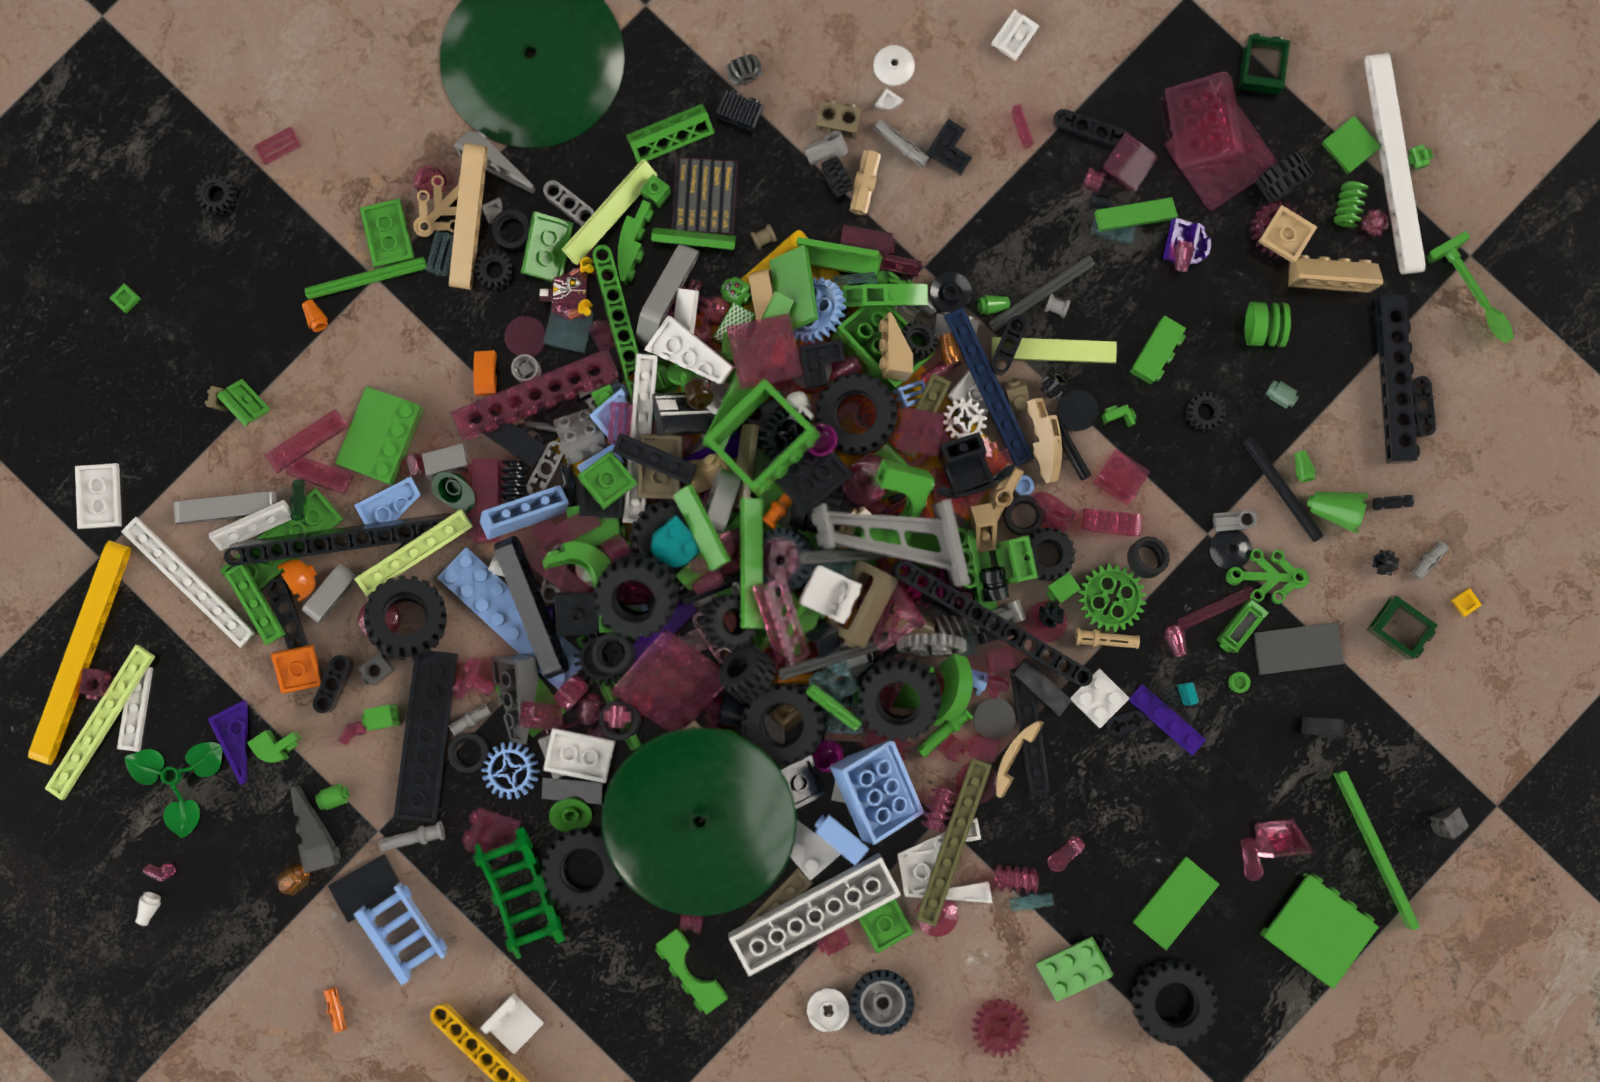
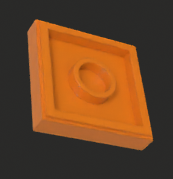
M314 644L271 653L281 694L320 686L323 678Z

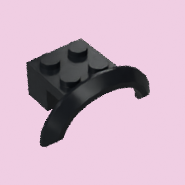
M980 432L942 443L938 448L937 457L951 489H948L947 486L938 488L937 494L954 499L979 493L1006 480L1012 474L1016 465L1006 466L1001 472L992 477L984 458L987 449Z

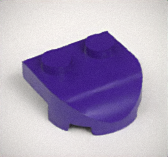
M1172 218L1163 259L1180 265H1190L1206 258L1211 249V238L1207 237L1204 231L1206 228L1200 223L1193 224L1179 218Z

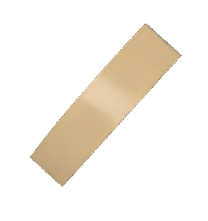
M1037 721L1024 729L1007 749L997 775L996 793L999 798L1005 796L1014 779L1007 772L1025 740L1033 742L1044 722Z

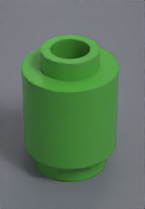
M339 783L320 790V793L316 794V802L321 810H330L346 804L350 794L348 788Z

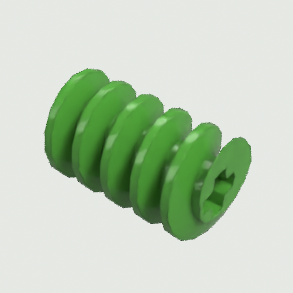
M1347 181L1341 186L1342 192L1339 194V199L1341 200L1337 202L1339 208L1336 209L1335 213L1337 216L1334 217V222L1337 225L1350 228L1357 227L1354 222L1361 221V218L1356 216V214L1363 213V210L1358 208V206L1365 205V202L1360 200V198L1367 196L1361 191L1367 190V185L1355 181Z

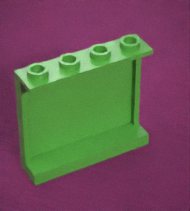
M1304 873V880L1269 928L1264 927L1260 935L1327 986L1334 989L1376 932L1378 926L1373 923L1375 919L1366 912L1361 914L1357 911L1358 906L1352 901L1341 899L1339 897L1341 893L1331 886L1327 888L1321 884L1323 880L1314 873L1311 875Z

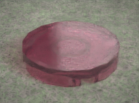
M520 316L508 324L505 332V343L514 355L527 354L533 357L543 350L546 343V332L543 325L537 319Z
M1050 601L1039 602L1032 606L1027 612L1025 620L1028 633L1044 643L1060 639L1066 632L1068 624L1065 612L1063 623H1058L1056 628L1045 627L1042 621H1038L1040 606L1045 607L1046 603Z

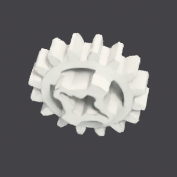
M964 398L959 399V404L954 400L951 402L952 407L949 405L945 407L948 413L941 415V417L946 419L941 422V425L946 426V429L943 431L944 433H950L948 439L951 440L953 437L958 439L980 432L981 436L983 435L981 430L987 426L982 422L986 421L987 417L981 415L985 410L978 409V402L972 405V399L965 403ZM958 409L957 416L951 418L954 410ZM962 417L964 420L968 421L966 425L964 424V422H960V419ZM977 424L975 430L970 433L971 426Z

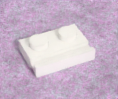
M1014 10L991 45L1016 61L1038 30L1039 25L1023 14H1019L1017 10Z

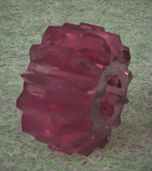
M572 675L556 692L553 699L560 707L570 710L588 691L589 686L578 675Z

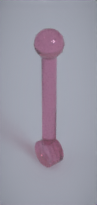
M578 719L574 723L557 727V729L565 730L575 726L582 727L584 721ZM543 729L541 735L551 734L552 729Z

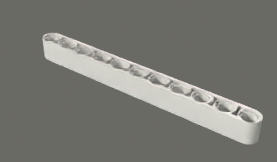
M1389 53L1367 55L1365 58V69L1377 141L1381 146L1379 152L1399 270L1402 275L1424 272L1425 257L1391 57Z

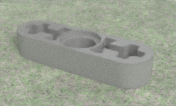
M552 441L545 448L527 483V491L530 495L540 492V490L534 492L535 488L532 486L533 483L536 484L540 480V478L536 477L537 474L542 478H547V481L542 480L539 485L542 488L541 491L548 489L565 457L560 441ZM559 445V450L561 451V453L556 454L553 458L554 460H557V462L555 463L550 459H546L547 456L552 457L554 453L552 447H556ZM546 462L552 466V471L548 475L541 471V466Z

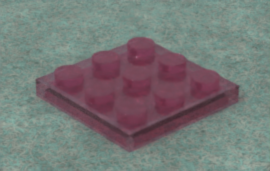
M789 313L727 327L740 390L756 387L764 378L769 383L803 376Z

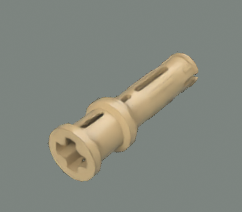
M1076 628L1074 645H1091L1093 648L1104 645L1138 649L1140 636L1100 633L1098 629L1086 631Z

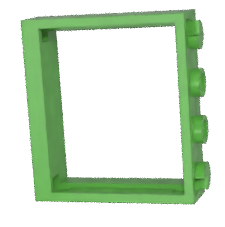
M764 378L703 439L760 496L766 489L769 490L771 488V484L777 478H781L787 472V468L792 463L798 462L803 455L802 453L808 448L813 447V443L821 435ZM772 395L806 431L753 482L719 445Z

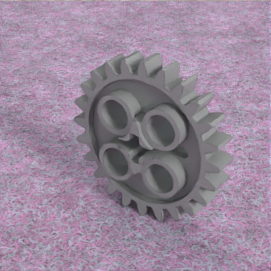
M934 633L932 635L911 634L897 639V649L901 653L912 654L917 657H949L953 653L960 654L966 651V639L959 638V636L952 637V635L945 633Z

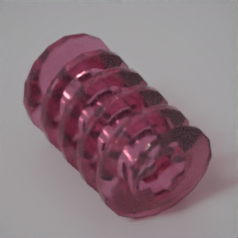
M938 786V788L931 789L936 796L928 798L933 802V805H926V808L931 812L923 814L928 821H921V824L927 828L944 833L941 828H947L948 825L943 820H950V816L946 812L953 811V808L948 804L956 802L951 796L958 795V792Z
M998 864L994 873V891L998 885L1000 892H1003L1005 886H1007L1009 893L1016 887L1018 894L1024 888L1027 895L1030 889H1033L1034 895H1037L1039 875L1035 868H1031L1028 873L1027 867H1023L1020 872L1018 866H1015L1013 871H1011L1010 866L1006 865L1003 871L1001 864Z

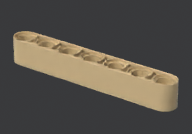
M465 143L463 147L449 276L450 287L471 290L473 286L488 152L487 146Z

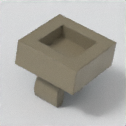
M211 386L207 390L209 396L208 400L205 401L206 407L228 412V408L217 397L218 393L225 389Z

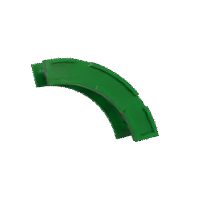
M524 827L515 830L517 839H514L513 843L486 853L483 852L479 844H476L477 854H474L476 865L482 867L493 891L491 895L495 907H499L508 937L505 940L508 951H513L517 959L521 957L519 950L521 945L548 935L550 937L553 936L557 944L565 941L560 918L556 916L553 907L555 902L550 896V891L544 886L543 868L538 857H535L531 850L533 845ZM516 850L518 852L522 851L524 855L523 860L495 871L492 870L488 862ZM524 868L531 870L534 878L532 882L504 893L501 892L496 879ZM533 890L539 891L542 900L540 905L512 916L509 915L505 901ZM542 913L546 914L549 924L545 928L516 938L513 924Z

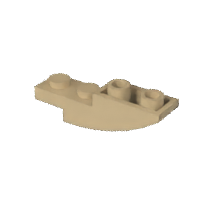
M1043 398L1027 401V411L1033 419L1035 435L1040 440L1033 444V453L1039 462L1040 474L1046 483L1056 482L1059 478L1062 463V439L1056 415L1048 416Z

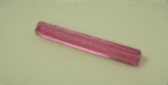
M1245 588L1178 619L1180 628L1182 630L1188 629L1251 600L1250 595L1254 588Z

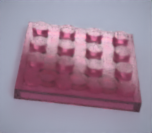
M1234 98L1164 144L1210 212L1256 183L1261 174L1277 163V160Z
M665 629L612 689V694L625 703L631 704L637 711L668 732L681 730L696 720L723 690L718 680L721 667Z

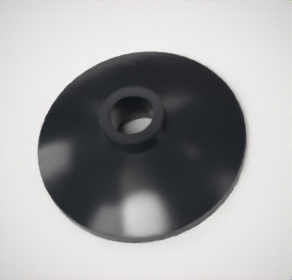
M944 272L938 275L931 284V300L943 312L951 313L961 307L965 308L971 299L972 290L970 283L960 273ZM951 290L954 296L948 297L946 292Z
M1239 530L1219 531L1212 538L1209 547L1213 562L1225 570H1229L1232 567H1243L1250 559L1252 551L1248 537ZM1230 545L1235 546L1236 550L1234 553L1229 551Z

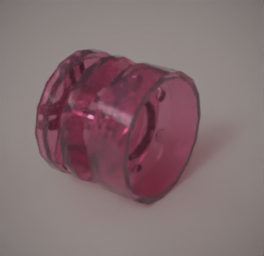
M869 454L862 456L848 467L854 475L843 484V489L851 501L860 505L874 504L889 491V489L881 488L875 480L882 459H886L879 455ZM870 474L873 475L872 480L868 478Z

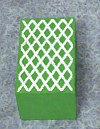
M733 302L714 334L713 341L722 346V336L726 331L745 338L756 319L755 314Z

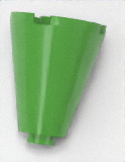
M1315 491L1314 495L1309 496L1307 507H1311L1310 512L1358 534L1359 528H1356V526L1361 527L1366 508V500H1363V498L1368 499L1369 493Z

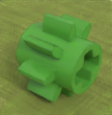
M1424 145L1409 149L1410 154L1407 156L1409 166H1414L1415 170L1428 167L1430 165L1429 161L1434 158L1431 148L1427 149Z

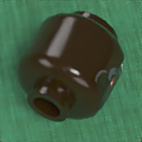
M695 377L690 379L684 386V394L689 407L705 409L712 403L713 392L708 380Z

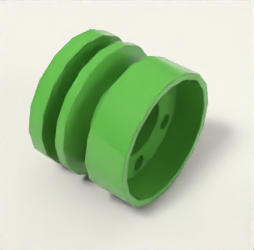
M1250 302L1245 319V339L1247 345L1263 346L1267 338L1270 347H1274L1276 344L1278 347H1285L1291 329L1289 304L1281 303L1278 305L1276 302H1273L1268 311L1265 302Z

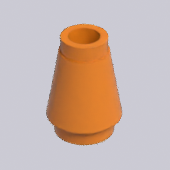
M308 300L302 304L309 329H312L313 332L324 330L328 326V318L314 301Z

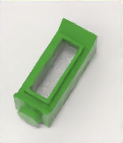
M1254 600L1246 601L1216 639L1221 643L1219 645L1220 648L1227 653H1237L1269 612Z

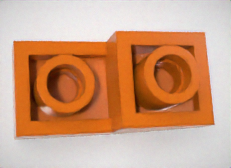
M495 350L474 352L473 379L475 396L496 395L498 377L495 373L497 359Z

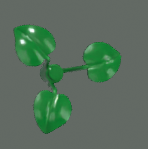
M214 742L197 744L185 756L186 762L191 766L183 769L180 768L179 770L173 767H167L162 770L164 758L158 751L153 749L141 750L125 756V763L131 776L140 784L152 785L156 783L159 774L161 775V780L171 786L179 802L170 803L164 810L163 818L166 826L180 838H184L197 826L200 818V809L193 800L183 802V798L176 785L181 782L182 773L193 769L199 777H210L216 774L222 763L223 749L220 744Z

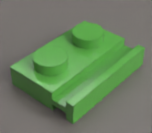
M243 379L230 385L224 391H220L217 395L221 402L245 427L250 422L253 423L266 415L270 410Z

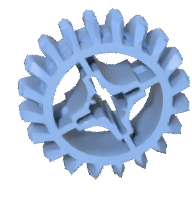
M509 742L508 748L505 743H501V751L497 746L493 747L495 755L488 752L487 755L491 760L483 762L489 766L488 768H482L481 771L488 772V775L482 777V779H490L491 782L486 787L494 786L492 794L500 790V798L504 797L505 792L507 793V799H512L513 793L516 798H520V790L526 795L528 794L526 786L530 789L534 788L530 781H538V778L532 775L533 773H539L540 770L533 769V765H537L539 762H531L530 759L535 754H526L529 751V747H525L521 751L522 744H517L515 749L514 742ZM509 753L519 755L525 763L515 764ZM503 755L502 769L494 772L496 761ZM508 765H510L511 768L520 767V769L515 770V772H513V776H511L510 773L501 774V772L506 771V769H508ZM527 769L524 782L518 786V773ZM506 777L512 788L501 785L496 778Z

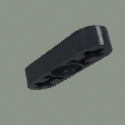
M1419 376L1412 380V383L1415 384L1413 402L1417 406L1415 424L1418 425V436L1427 437L1436 430L1432 383L1429 378ZM1420 381L1421 384H1425V388L1422 389V395L1427 394V397L1417 398V396L1421 395V389L1416 386ZM1420 401H1425L1428 404L1426 412H1421L1418 409ZM1429 415L1425 419V424L1429 425L1430 429L1425 432V429H1421V425L1424 424V418L1419 419V416Z

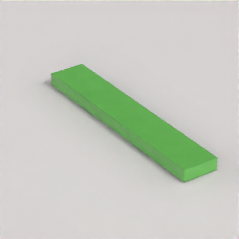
M741 498V628H763L762 499Z

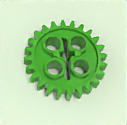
M1107 564L1106 570L1102 566H1098L1099 573L1094 569L1091 570L1093 577L1086 575L1084 578L1087 583H1080L1084 590L1077 592L1083 596L1082 599L1077 600V602L1084 605L1079 610H1086L1087 612L1083 618L1091 617L1090 625L1097 622L1096 629H1100L1104 625L1105 632L1109 631L1110 626H1112L1113 632H1117L1118 626L1125 630V623L1133 626L1131 619L1139 620L1136 613H1143L1144 611L1140 608V605L1146 604L1145 601L1141 600V597L1146 596V593H1140V590L1145 586H1138L1137 584L1141 578L1133 579L1134 572L1132 571L1127 574L1126 566L1119 570V564H1116L1114 569H1112L1110 564ZM1104 578L1111 581V588L1109 590L1102 587V580ZM1117 581H1120V585L1114 594L1116 601L1110 603L1107 614L1104 615L1103 612L1110 601L1107 595L1114 592ZM1123 587H1127L1130 590L1131 594L1127 599L1121 595ZM1096 597L1103 601V606L1100 609L1095 608L1093 605V600ZM1115 606L1120 607L1122 610V615L1119 618L1115 617L1112 613Z

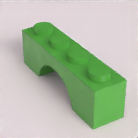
M678 927L656 943L658 947L656 952L662 960L667 959L670 964L669 970L674 977H680L683 982L681 984L682 988L688 995L690 993L695 998L694 1004L700 1012L704 1011L707 1015L727 1000L728 995L716 979L701 980L694 977L688 971L685 955L690 943Z

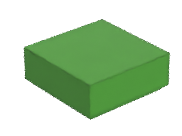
M123 284L110 297L126 314L141 300L126 284Z

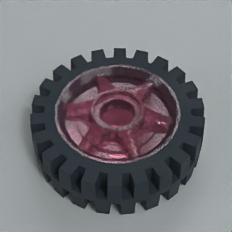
M786 528L769 530L766 532L767 535H763V586L777 592L796 591L797 588H802L804 586L803 583H808V576L812 575L813 571L811 569L815 567L816 563H800L799 554L801 552L813 551V545H810V540L798 531ZM783 556H785L786 560L785 563L782 565L781 559Z

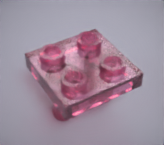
M476 655L474 659L469 658L463 669L466 671L464 677L459 676L453 686L455 690L454 696L462 700L467 689L471 687L486 695L490 694L494 683L478 674V670L483 663L482 658Z

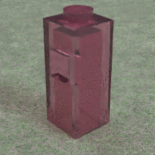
M843 225L840 244L877 250L882 257L888 258L889 252L894 253L896 240H892L893 233Z

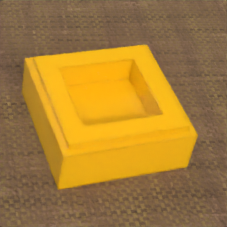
M1470 588L1465 589L1451 599L1462 617H1466L1482 605Z

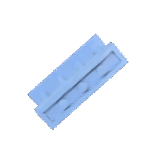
M399 882L394 887L397 893L372 909H366L365 906H362L354 913V916L399 983L403 985L409 981L411 970L437 953L441 959L444 958L447 954V945L442 938L438 939L411 899L412 893L410 889ZM402 900L408 911L384 927H378L374 921L376 916ZM414 918L420 929L397 944L390 945L386 939L388 937L387 934ZM426 936L432 946L407 963L405 961L402 962L398 956L399 952L421 937Z

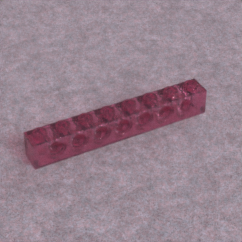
M606 349L450 413L461 439L472 440L481 432L494 431L498 428V425L503 423H514L518 420V417L523 415L531 416L537 413V410L540 408H551L558 401L573 399L577 396V393L582 391L590 392L596 389V386L599 384H610L616 380L615 378L619 377L618 371L609 350ZM592 369L600 370L597 376H591L589 372ZM572 377H579L581 379L577 384L570 383ZM555 384L561 386L558 392L550 391V388ZM535 392L541 393V397L538 400H532L530 398L531 395ZM515 400L522 402L518 408H512L511 404ZM495 408L502 409L501 414L498 416L491 415V412ZM474 417H482V421L479 424L471 423Z

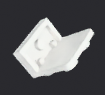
M817 565L800 598V603L844 624L851 614L854 601L860 595L862 585Z

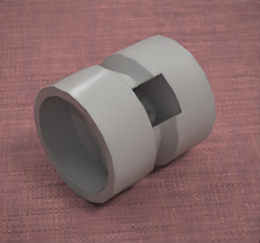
M519 355L511 364L513 376L525 386L536 384L542 376L540 365L530 355Z

